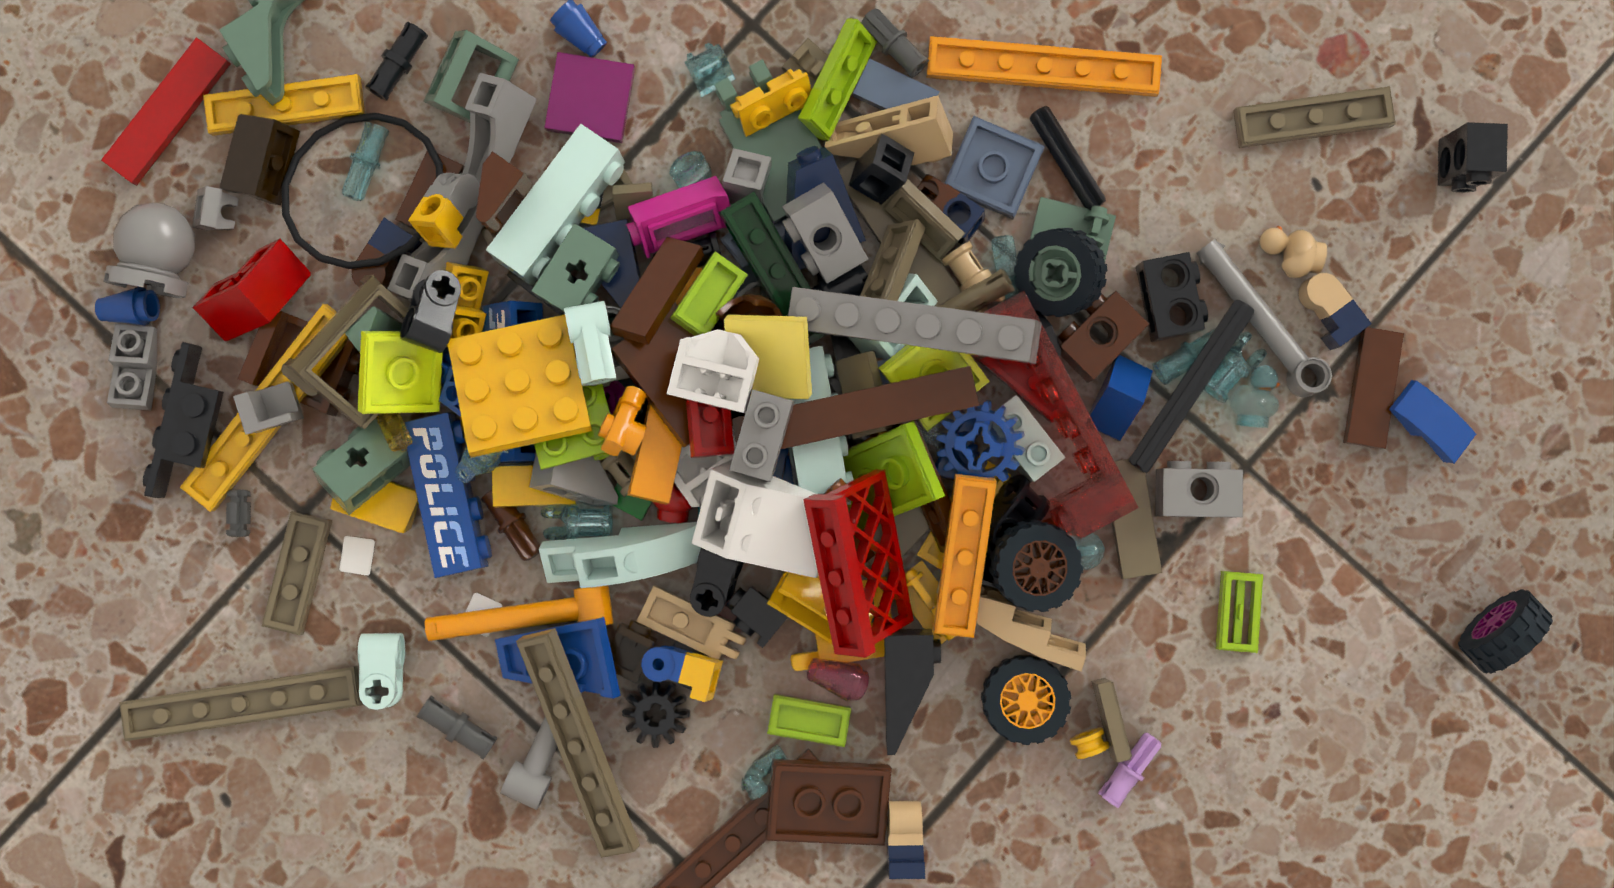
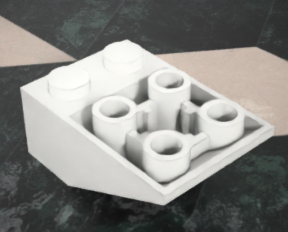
M732 460L711 469L691 544L726 559L817 578L819 575L803 499L816 493L774 476L769 482L731 471L729 469Z

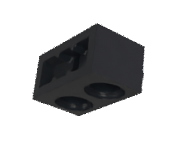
M1467 122L1439 139L1438 186H1452L1451 191L1456 193L1474 192L1476 187L1491 184L1492 179L1507 172L1508 124Z
M1190 252L1145 260L1136 266L1146 320L1149 323L1148 330L1151 342L1196 334L1205 330L1204 323L1208 322V310L1204 299L1199 300L1196 284L1200 283V271L1197 262L1191 261ZM1164 268H1169L1176 272L1178 276L1176 287H1169L1163 282L1161 274ZM1172 306H1177L1184 310L1186 322L1183 326L1176 325L1171 321L1169 312Z

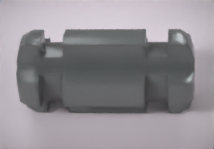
M229 490L227 497H230V502H227L226 524H230V530H226V534L230 537L249 536L250 530H247V524H251V502H247V497H251V493L248 490Z

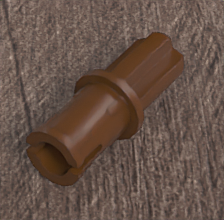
M492 490L487 492L481 500L500 526L498 532L500 534L505 533L523 561L537 556L540 544L524 521L526 518L525 513H519L516 507H493Z

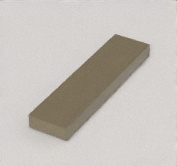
M1390 86L1236 107L1233 110L1239 148L1390 128L1396 124Z

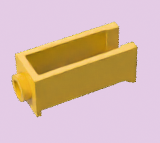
M784 571L767 604L832 644L819 576L813 578ZM869 613L870 624L872 627L873 623L871 621L874 616L871 613Z

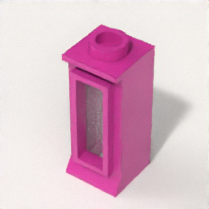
M713 176L628 206L632 222L627 223L626 227L631 235L633 246L640 245L646 258H650V254L659 250L666 237L688 241L721 228H727L718 212L730 206L729 198L717 176Z

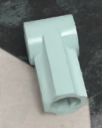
M605 301L564 308L570 343H574L577 369L582 386H594L616 380L608 338L611 337Z

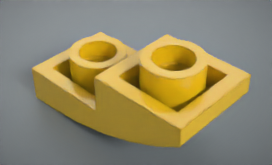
M447 262L445 270L454 274L461 286V294L453 318V329L450 339L480 333L483 330L487 314L480 310L489 271L480 267Z
M533 465L492 467L493 507L576 505V501L530 488Z

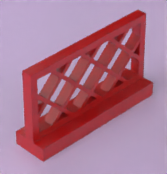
M875 469L825 495L813 494L803 499L834 654L866 658L876 652V643L914 621L886 472L881 469ZM873 484L875 498L871 505L866 501V498ZM846 497H847L850 501H852V505H851V508H850V511H849V512H848ZM862 510L869 515L864 531L857 527ZM879 523L883 533L880 543L873 539ZM853 536L860 540L857 551ZM870 549L876 552L871 570L865 566ZM886 561L890 569L887 582L881 578ZM861 574L867 578L865 588H863ZM877 587L883 590L878 608L872 604ZM893 599H895L898 616L892 619L888 614ZM869 613L875 616L872 627L870 624Z

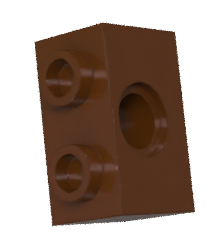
M1117 291L1107 298L1101 294L1098 300L1092 302V306L1085 309L1090 315L1080 325L1073 321L1057 337L1062 342L1060 344L1062 351L1060 356L1087 383L1093 381L1149 325ZM1092 325H1101L1106 329L1108 339L1105 344H1097L1091 339L1090 328Z

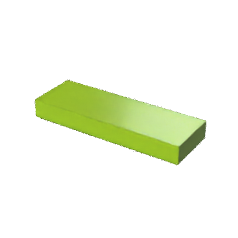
M846 19L798 117L819 140H830L877 43L875 38L858 19Z

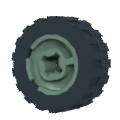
M1073 228L1050 229L1035 234L1033 239H1028L1023 244L1024 248L1018 252L1016 257L1018 259L1017 264L1014 266V273H1016L1015 285L1016 288H1019L1022 300L1026 301L1032 310L1039 311L1044 316L1054 315L1055 317H1063L1088 309L1092 306L1094 300L1099 299L1102 294L1101 290L1105 287L1107 281L1105 279V274L1108 271L1107 264L1104 262L1103 257L1105 255L1103 251L1098 248L1097 242L1093 238L1086 236L1087 233L1081 230L1074 231Z

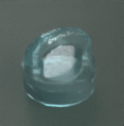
M691 151L681 155L673 162L669 174L676 185L682 188L710 178L712 171L701 152Z
M1079 531L1070 535L1077 543V549L1081 551L1083 570L1095 568L1100 564L1104 557L1105 548L1101 539L1096 534L1088 531Z

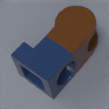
M926 174L917 186L927 198L965 233L958 243L963 245L969 242L985 220V209L950 185L944 184L929 174Z
M384 217L356 261L380 258L405 245L413 236ZM419 240L408 252L412 254L420 247L422 242ZM402 255L380 266L352 269L354 283L360 287L362 285L360 280L365 275H374L388 289L393 277V271H395Z

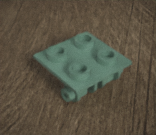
M1040 197L1030 239H1033L1035 234L1050 229L1073 228L1074 231L1081 230L1087 233L1086 236L1093 238L1097 242L1096 245L1105 255L1103 257L1105 262L1116 215L1108 214V209L1100 206H1092V209L1089 210L1088 208Z

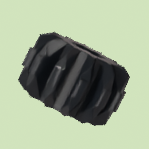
M653 681L651 693L648 686L642 682L637 686L641 697L633 693H629L626 697V700L636 708L624 709L622 716L635 718V721L626 726L627 732H633L638 727L642 730L636 740L638 743L642 744L649 734L652 735V747L658 748L661 741L660 734L663 735L668 744H672L675 742V736L671 728L679 733L685 732L687 727L676 718L684 719L690 716V710L677 708L678 705L683 704L687 700V696L681 694L673 699L670 695L676 689V684L670 683L666 691L661 692L662 683ZM654 703L661 705L660 711L666 710L667 715H664L659 723L652 721L653 716H647V711L654 706Z

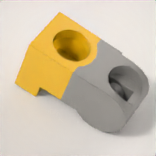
M442 173L430 185L408 220L430 247L456 249L463 237L457 228L467 211L475 207L478 202L480 184L477 178L472 174Z

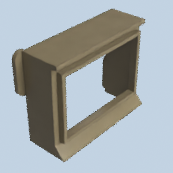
M365 275L360 280L362 285L297 357L295 359L289 358L281 368L283 375L309 396H315L319 393L352 423L362 429H366L378 414H362L358 412L354 406L312 371V368L377 297L404 321L409 307H406L387 290L374 275Z

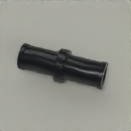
M406 22L390 50L385 49L382 53L383 61L365 88L380 99L387 101L403 73L408 74L411 70L412 65L410 62L424 40L427 39L428 35L418 26Z

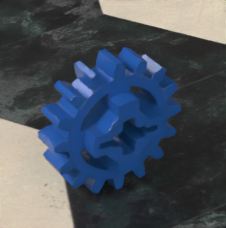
M986 400L981 409H978L976 406L967 408L966 413L963 409L953 411L956 420L944 419L941 424L948 432L940 433L936 437V440L945 443V447L937 452V456H947L949 462L943 469L949 471L955 468L958 471L957 474L987 478L997 476L1001 481H1006L1009 475L1005 468L1016 470L1020 464L1013 456L1023 455L1025 452L1024 447L1016 445V441L1025 436L1024 431H1014L1012 428L1018 421V418L1015 416L1007 420L1003 417L1006 412L1004 405L996 412L992 411L991 400ZM976 418L973 430L970 432L958 431L965 421ZM994 422L1002 429L1006 438L999 437L993 428ZM982 431L983 441L989 444L990 447H987L979 457L978 445L973 444L972 441ZM956 450L962 451L968 460V465L960 459ZM992 456L1004 457L999 465L985 470L989 458Z

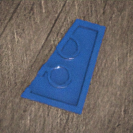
M604 617L495 639L502 677L532 683L516 641L524 635L556 628L580 692L597 693L601 697L612 699L621 696Z

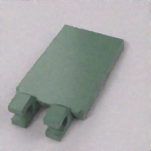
M762 59L749 66V74L756 88L760 87L765 94L769 92L766 83L773 78ZM727 77L714 84L715 92L725 109L719 112L722 117L719 119V124L732 148L771 157L772 166L763 191L764 207L773 224H776L786 217L782 206L786 204L788 162L797 159V153L806 148L818 146L820 149L822 147L817 137L798 119L802 109L746 137L740 118L737 119L730 108V104L736 102L735 97L738 95Z

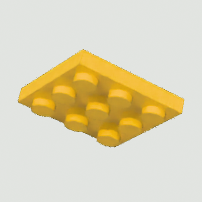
M565 314L449 340V355L467 449L471 458L592 431L581 379H579L574 344L570 343Z

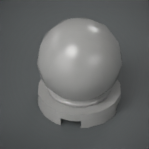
M163 203L135 205L120 217L113 232V250L120 262L117 263V266H106L103 282L127 288V285L144 287L145 284L147 285L146 290H153L156 295L185 298L188 282L180 280L178 273L189 265L194 254L195 232L187 219L174 207Z

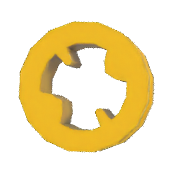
M1102 727L1084 731L1070 738L1071 745L1077 747V752L1075 753L1077 759L1088 758L1109 749V742L1102 739V735L1105 733Z

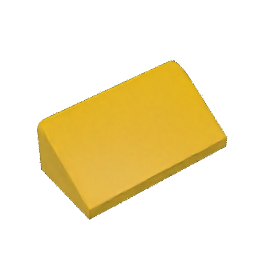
M390 482L349 516L399 533H405L412 528L419 505L416 490ZM332 499L330 509L348 515L346 511L334 499Z

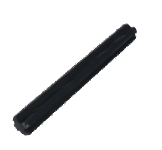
M1235 300L1130 456L1129 462L1132 466L1145 473L1151 470L1253 317L1254 309L1250 305L1240 300Z

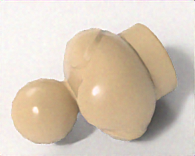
M1277 226L1276 228L1265 230L1260 237V246L1265 253L1276 255L1284 251L1282 269L1288 277L1301 278L1309 272L1319 274L1322 271L1327 256L1326 243L1315 241L1310 232L1296 230L1287 236L1283 232L1282 227Z

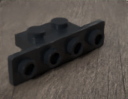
M182 342L181 348L176 350L173 356L171 368L174 376L171 388L168 387L163 395L162 409L165 412L161 426L156 428L153 435L152 446L155 448L152 464L146 467L143 475V486L146 487L144 496L165 498L174 462L198 468H205L224 392L193 385L202 352L201 346Z

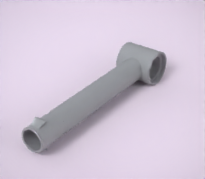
M1214 239L1196 254L1199 256L1200 265L1203 263L1206 265L1233 301L1240 300L1254 309V315L1250 323L1288 370L1286 382L1289 390L1299 397H1310L1325 390L1332 379L1330 366L1320 358H1309L1243 273L1232 262L1223 249L1225 245ZM1303 368H1308L1315 373L1317 381L1314 387H1309L1303 383L1301 379Z
M546 717L524 763L515 761L500 794L535 810L539 808L551 783L552 777L546 775L545 772L557 748Z

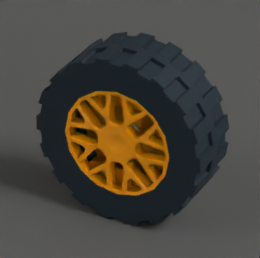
M1016 655L1013 658L1002 660L1001 664L991 669L989 677L985 678L983 683L984 689L981 692L984 715L997 733L1013 743L1018 742L1022 745H1030V743L1035 742L1037 744L1043 743L1045 739L1053 738L1058 734L1059 728H1063L1067 722L1065 720L1067 714H1070L1071 706H1069V701L1071 699V692L1068 690V683L1065 677L1061 675L1055 666L1036 656Z

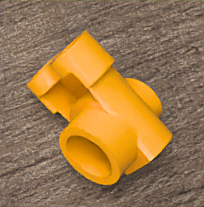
M627 386L622 397L618 400L613 415L607 413L598 432V436L605 438L601 446V450L605 453L618 456L622 450L630 455H635L647 429L646 425L635 421L636 415L646 399V393L640 388Z

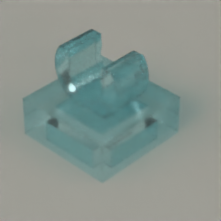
M710 43L706 44V51L696 56L689 53L687 54V61L684 62L701 97L715 91V83L727 77L730 82L736 79L727 57L719 44L715 46Z

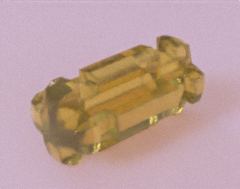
M379 413L376 421L390 450L393 452L400 450L401 453L407 451V447L413 441L400 413Z

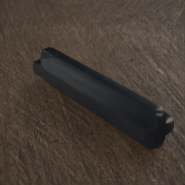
M1044 106L1033 112L1030 116V121L1083 206L1091 210L1092 206L1103 205L1106 197L1048 106Z

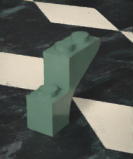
M248 0L253 8L219 30L227 42V45L222 47L224 52L236 67L241 65L246 72V75L241 77L246 87L254 97L262 95L272 106L284 96V27L291 13L305 0Z

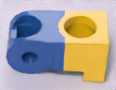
M663 645L649 649L642 658L641 667L648 679L654 682L671 680L691 686L690 698L707 702L714 698L723 661L674 646Z

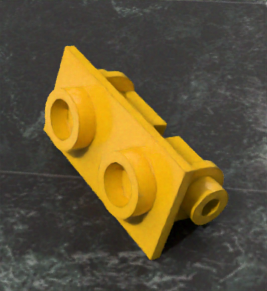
M789 69L786 73L766 83L769 92L764 94L761 88L757 87L742 96L735 97L736 102L730 104V108L737 119L740 118L746 137L804 107L812 90L806 72L802 73L800 69L793 72L792 69Z
M921 560L905 572L912 613L924 629H932L933 639H940L942 644L956 636L936 634L933 631L938 593L936 592L939 582Z

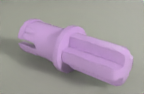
M1144 733L1131 750V760L1117 763L1118 766L1108 781L1098 791V794L1113 806L1119 808L1139 780H1144L1141 774L1161 748V742L1151 734Z

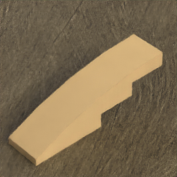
M981 586L976 621L978 625L1002 640L1040 658L1082 672L1086 659L1085 643L1052 635V619L1017 610L1016 605L1004 598L997 588Z

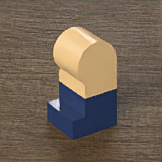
M1319 273L1306 279L1300 285L1298 296L1301 304L1305 308L1314 311L1329 331L1321 337L1329 350L1341 347L1372 324L1334 275Z
M889 801L887 825V871L889 879H926L921 801Z

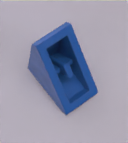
M1118 355L1113 360L1084 425L1117 441H1121L1144 404L1153 370Z

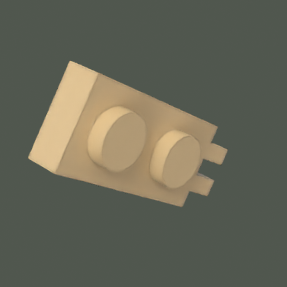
M657 585L652 587L636 621L715 659H720L721 654L737 659L740 652L726 644L728 640L744 645L747 639L745 636L733 631L735 624L732 621L718 614L712 617L702 616L692 608L690 601Z

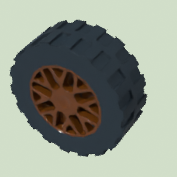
M1031 520V522L1021 521L1016 523V526L1008 527L1003 531L1004 534L995 541V548L991 551L989 557L991 559L989 571L994 579L992 582L1001 592L1000 594L1012 604L1030 612H1034V610L1047 612L1049 611L1048 609H1057L1062 606V603L1067 599L1070 600L1074 595L1073 592L1076 587L1079 588L1081 583L1080 576L1083 573V565L1081 564V558L1083 557L1081 551L1076 547L1077 543L1075 540L1068 536L1067 532L1061 528L1039 520Z

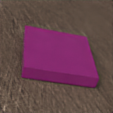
M557 52L544 126L545 130L572 135L578 126L582 124L606 141L622 143L635 73L634 64Z

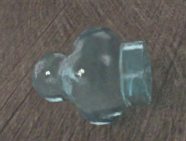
M1262 365L1255 368L1250 377L1251 384L1255 390H1251L1247 385H1240L1229 398L1230 407L1237 414L1236 425L1268 428L1269 417H1272L1278 411L1279 400L1275 395L1271 394V390L1280 386L1278 374L1271 366Z

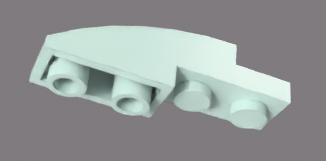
M697 522L621 528L619 535L543 541L539 547V553L547 583L579 581L581 588L599 587L646 579L697 563L701 547L691 544Z

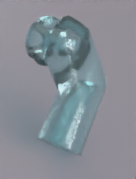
M775 745L754 760L742 778V791H746L751 800H757L768 791V786L762 779L771 773L772 759L788 760L779 745Z

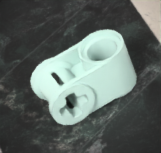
M363 633L360 635L358 642L359 697L362 703L369 709L379 710L392 707L402 698L403 665L405 661V639L402 633ZM381 685L384 688H388L389 693L381 697V695L375 694L374 688Z

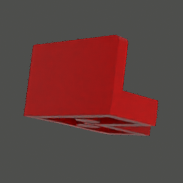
M280 238L259 248L237 273L214 283L192 308L224 341H229L270 323L311 276V272Z

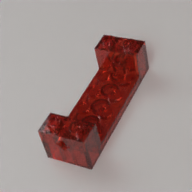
M1025 291L983 312L1033 319L1040 322ZM1041 325L1036 364L1024 362L1023 364L1027 369L1033 367L1040 380L1035 385L1045 404L1052 403L1058 414V417L1054 418V422L1064 439L1070 438L1077 450L1072 454L1075 463L1082 474L1088 473L1090 475V478L1051 498L1050 501L1054 508L1049 513L1057 527L1067 532V534L1081 539L1139 507L1044 327ZM973 355L976 361L986 358L984 356Z

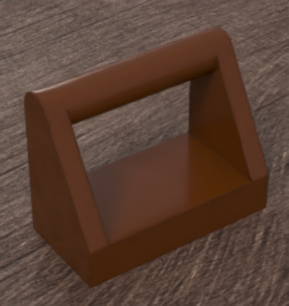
M493 151L482 166L476 218L496 237L534 185L522 171Z

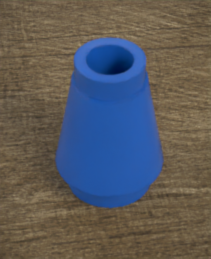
M568 0L550 19V22L555 26L554 31L591 58L597 55L608 43L581 3L577 5L573 0Z
M137 287L104 298H98L95 302V313L100 321L146 326L159 317L160 303L153 290Z

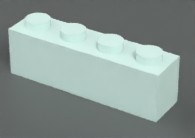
M580 124L487 247L486 251L499 264L533 286L544 272L574 223L579 225L585 216L589 217L592 215L600 203V195L608 185L612 186L622 175L625 161L619 149Z
M823 346L809 348L812 395L809 399H789L795 401L794 405L838 395L837 393L831 394L829 378L834 377V367L830 353L824 354ZM845 435L788 448L794 485L824 495L826 490L838 479L842 478L846 484L854 480L851 471L845 472L843 456H848V445Z

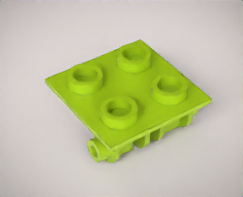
M602 384L583 386L592 431L534 444L541 470L593 456L594 460H602L610 456L601 450L605 438L598 436L607 413L610 414Z

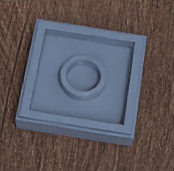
M973 116L944 184L950 185L976 204L1014 219L1045 146Z

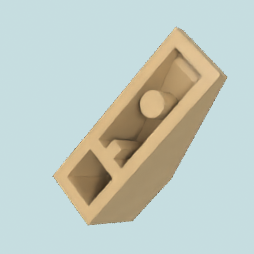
M937 95L840 121L837 123L830 140L825 141V148L833 155L861 158L876 143L878 136L882 133L914 152L911 165H918L925 162H937L951 156L953 131Z

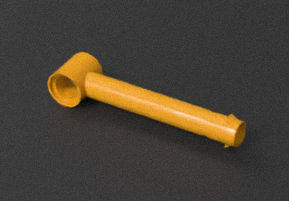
M609 585L573 589L574 597L427 617L425 618L426 637L428 641L570 621L581 622L601 617L605 618L606 625L613 624Z

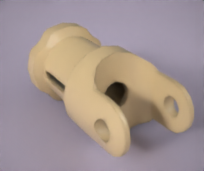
M970 241L950 252L941 261L944 266L951 268L961 283L959 288L961 292L992 275L989 269H983L971 251L973 246ZM1002 296L996 301L1002 302L1005 299V296ZM987 306L977 312L987 313Z

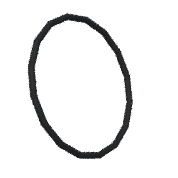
M376 112L345 116L315 131L293 155L282 182V216L295 243L316 260L346 269L380 266L408 252L422 238L416 232L405 245L380 258L348 262L319 253L301 238L290 216L289 185L299 160L320 137L348 123L378 120L404 127L424 143L436 166V178L442 174L443 164L430 139L404 119Z

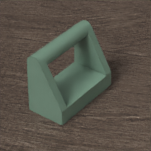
M461 30L455 31L424 102L470 123V112L451 102L474 50L501 61L495 77L510 81L519 59L470 31Z

